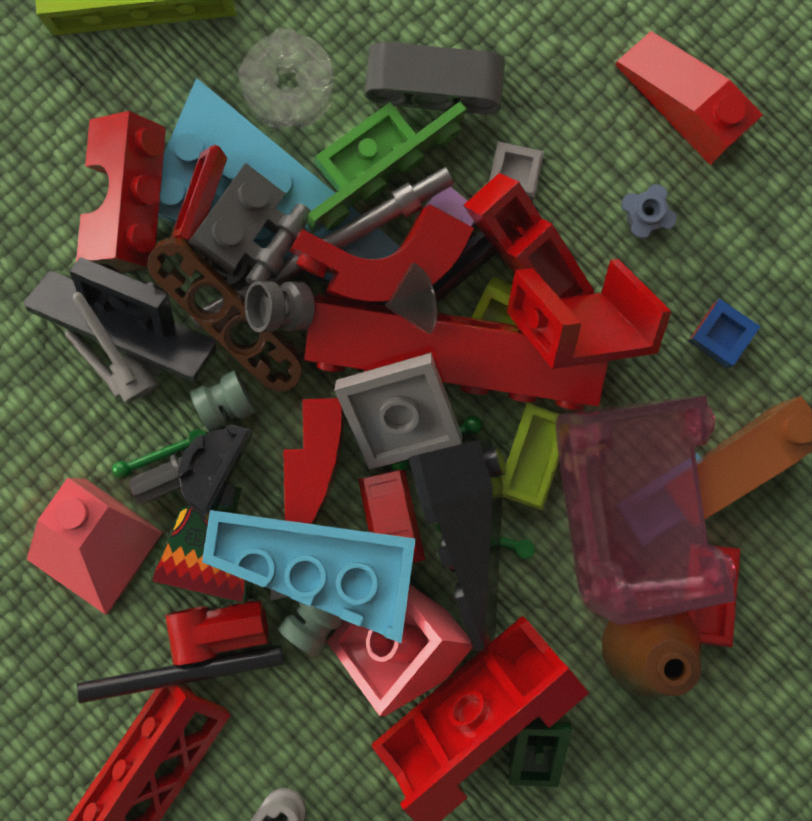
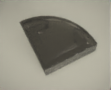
M411 263L385 308L425 333L431 334L437 321L438 309L432 282L427 273L416 263Z

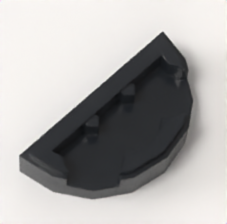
M228 425L226 429L214 430L205 436L202 434L197 436L184 451L178 468L181 492L191 510L206 521L209 519L210 510H214L253 436L252 429Z

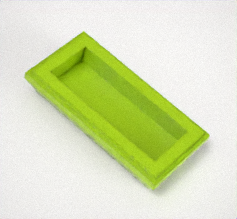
M526 403L505 466L506 475L501 477L504 498L543 510L573 418Z

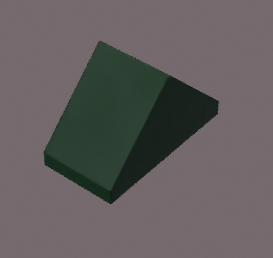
M566 715L562 716L550 728L538 716L510 740L509 785L559 786L572 733L571 722Z

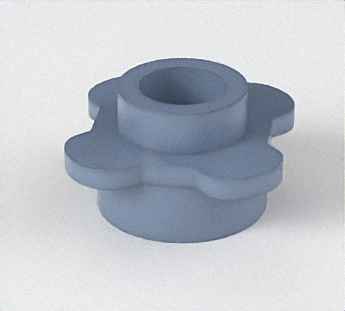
M654 184L644 193L638 195L629 193L623 198L621 207L624 212H627V222L631 227V233L635 237L644 239L659 228L669 230L675 225L677 216L668 207L666 202L667 190L663 186ZM645 208H651L653 210V214L647 215L645 213Z

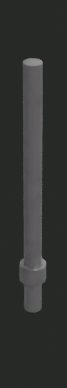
M446 167L413 186L408 182L392 191L393 197L321 239L340 249H344L397 217L404 215L407 218L423 209L421 205L423 202L455 185ZM293 254L283 260L285 263L277 278H270L269 281L281 285L304 272V269L296 265L299 257ZM245 282L236 287L235 290L245 299L250 286ZM223 295L203 306L202 309L207 311L219 309L224 303ZM192 317L197 328L200 331L204 328Z

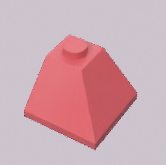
M67 478L39 517L26 560L106 615L109 614L164 532L87 479Z
M409 584L402 643L345 620L327 641L379 716H387L444 682L473 648L469 636L450 613L411 584Z

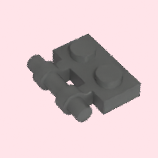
M245 163L188 244L228 273L235 268L240 259L252 267V270L245 279L249 286L255 281H269L270 278H277L285 265L283 258L293 245L299 232L302 229L307 231L305 226L311 210L307 206L298 203L289 215L283 214L276 207L286 193ZM263 226L275 234L267 248H261L253 242Z

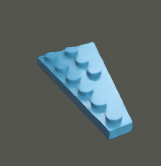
M196 78L164 152L158 217L176 223L199 155L215 144L220 146L227 157V161L209 212L245 163L286 193L276 207L283 214L289 215L298 203L307 206L312 211L335 194L333 190ZM351 206L348 209L351 212L350 215L339 226L331 231H327L323 227L313 235L323 238L362 214ZM306 224L305 227L307 229V232L311 233V231L307 228ZM263 226L253 242L261 248H267L275 234ZM376 229L342 250L360 258L380 259L390 256L400 246L380 229ZM288 251L283 260L287 259L293 254ZM306 270L302 272L305 275L326 282L328 284L330 283L333 277V274L327 271L323 278L311 274ZM415 294L397 300L380 302V304L410 308Z

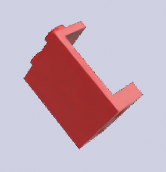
M613 259L609 262L601 293L559 298L533 268L515 270L506 313L552 369L658 354L672 311L619 259Z

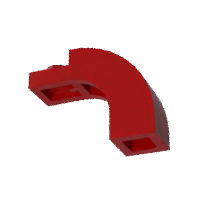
M429 204L419 211L403 244L388 257L380 259L360 258L303 229L297 235L289 252L299 257L296 265L309 273L321 278L324 277L326 271L333 274L325 293L351 302L380 303L408 297L424 290L439 280L459 258L474 228Z

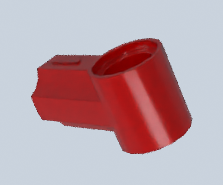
M262 600L248 601L245 604L237 603L215 609H210L209 606H202L165 615L173 665L200 662L216 657L219 652L262 645L269 642V626Z

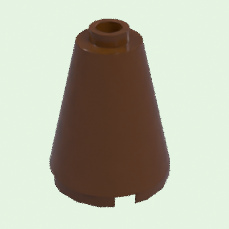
M658 597L636 598L621 605L608 622L602 635V656L612 677L628 691L645 697L677 696L690 691L700 678L702 644L696 624L681 607Z

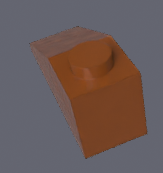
M802 396L770 407L701 457L697 462L663 486L691 526L699 524L812 451L811 408Z

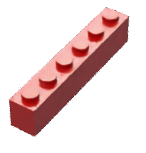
M318 294L314 298L315 311L312 323L308 327L304 360L316 362V367L321 370L342 372L345 370V367L363 369L366 372L432 353L442 382L460 385V390L470 394L486 395L490 389L508 392L507 396L520 402H536L537 397L556 400V405L571 410H583L585 405L599 407L608 361L552 369L517 325L380 303L351 302L323 294Z

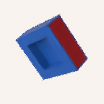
M719 299L713 303L688 342L726 368L734 366L760 326Z

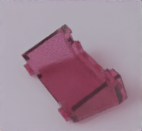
M694 395L563 413L558 415L556 420V439L579 592L588 609L618 625L735 601L733 584L736 580V570L734 563L728 555L723 554L719 548L709 545L707 542L694 447L706 445L710 434L715 429V418L712 409L708 406L707 395Z

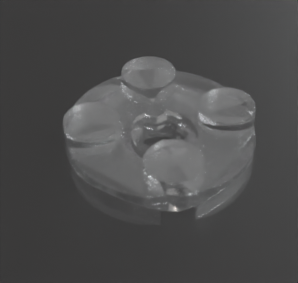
M280 28L272 35L266 36L253 45L246 54L238 72L243 96L250 111L261 122L274 128L282 129V126L290 127L297 125V128L309 126L324 115L333 99L335 79L328 54L315 40L306 35L297 34L290 28ZM284 72L296 73L295 79L298 86L295 89L285 86L280 90L276 87L280 82L278 76Z

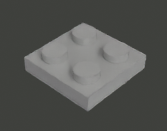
M432 353L336 380L334 391L369 470L408 460L409 457L462 444V433Z

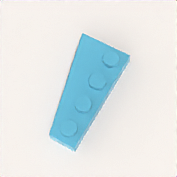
M210 510L202 559L203 563L261 587H267L287 595L293 600L336 615L342 620L359 627H365L384 635L386 638L402 643L415 538Z

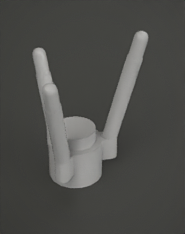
M75 292L73 300L113 363L110 366L111 371L74 331L66 330L65 336L105 380L115 398L121 396L124 403L127 404L155 390L159 386L155 376L160 374L162 370L130 355L122 357L84 296L80 292Z

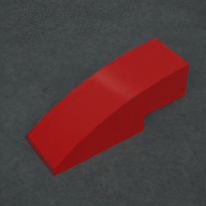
M498 173L463 205L513 273H515V270L533 268L559 298L595 293L554 225L542 219L519 181Z
M338 398L302 399L303 449L283 450L286 521L316 524L330 494L339 464L344 436L345 413Z

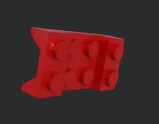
M521 616L494 639L485 650H481L374 741L371 746L396 778L405 796V799L400 803L403 811L414 821H441L468 798L460 785L464 779L538 716L550 728L586 697L589 692L568 666L549 647L524 616Z

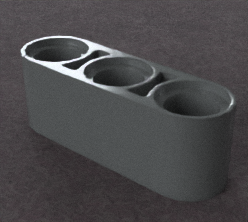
M393 42L375 43L370 46L368 52L364 96L369 101L382 105L391 102L393 106L448 111L461 102L467 109L466 113H495L501 109L505 59L501 55L487 51Z

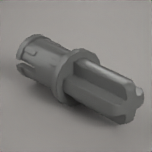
M173 454L170 456L171 461L130 479V490L138 504L144 505L181 488L178 468L182 456L177 458Z

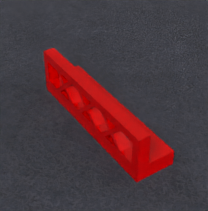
M187 683L155 689L67 821H126L125 816L131 807L149 798L151 805L145 814L131 821H160L231 714L225 707L196 696ZM195 712L209 717L200 731L186 737L184 736V729ZM178 756L179 763L173 772L155 779V772L160 764Z

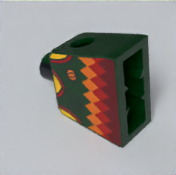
M227 484L214 511L236 513L242 488ZM183 506L159 557L150 583L240 604H245L251 600L253 593L252 582L202 562L208 521L192 511L190 506Z

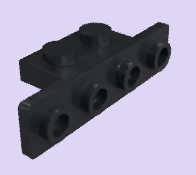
M82 257L78 259L69 271L72 279L54 271H49L24 301V306L28 312L99 342L73 300V294L80 292L93 309L118 351L190 382L197 379L216 350V342L213 338L174 322L168 293L164 292L159 286L147 281L142 283L121 274L111 265H99Z

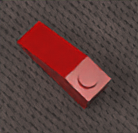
M652 31L617 60L615 64L710 166L738 142L763 116L758 108L730 79Z

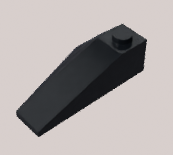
M491 439L476 440L409 457L427 524L438 522L442 533V547L439 548L438 554L443 567H448L452 573L456 572L459 579L454 589L455 600L475 652L485 650L495 639L503 498L501 476L506 475V467L500 448L498 446L493 447Z

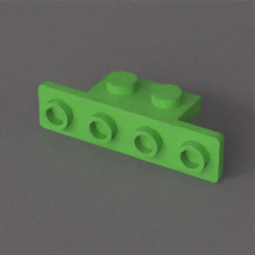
M389 102L317 154L314 161L315 165L337 192L308 214L307 228L312 234L318 232L323 227L327 231L333 230L347 219L351 213L348 209L359 200L363 199L368 203L378 197L388 187L386 180L399 171L403 175L413 171L425 159L426 156L423 153L435 144L440 148L448 145L462 131L459 125L467 111L465 106L461 102L457 103L416 134L391 102Z

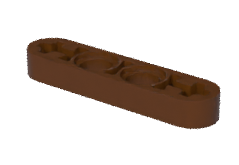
M167 238L157 243L149 255L147 264L149 274L154 281L265 387L278 392L293 388L300 380L302 372L301 357L297 350L277 330L274 332H259V338L251 345L237 343L231 335V329L238 322H247L245 299L184 240ZM164 252L170 257L176 253L182 255L184 259L180 267L190 278L196 269L202 274L194 279L187 292L180 288L184 285L186 278L178 270L172 269L167 273L162 269L161 266L165 259L161 253ZM205 286L215 287L223 295L224 303L217 310H204L196 302V291ZM267 341L273 343L269 346L268 354L279 363L285 359L290 361L288 375L282 372L272 375L270 373L272 363L263 353L260 354L258 360L253 358L262 351Z

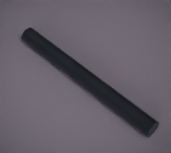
M277 645L214 657L191 664L170 665L77 683L78 701L81 704L283 665L281 646Z

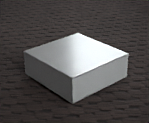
M498 141L489 181L498 173L520 182L528 197L533 201L544 151Z

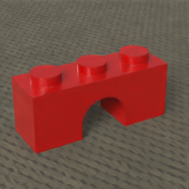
M131 111L89 120L85 167L108 175L109 188L103 204L96 211L80 214L76 262L82 257L99 265H111L119 272L148 269L149 255L156 246L166 135L165 126Z

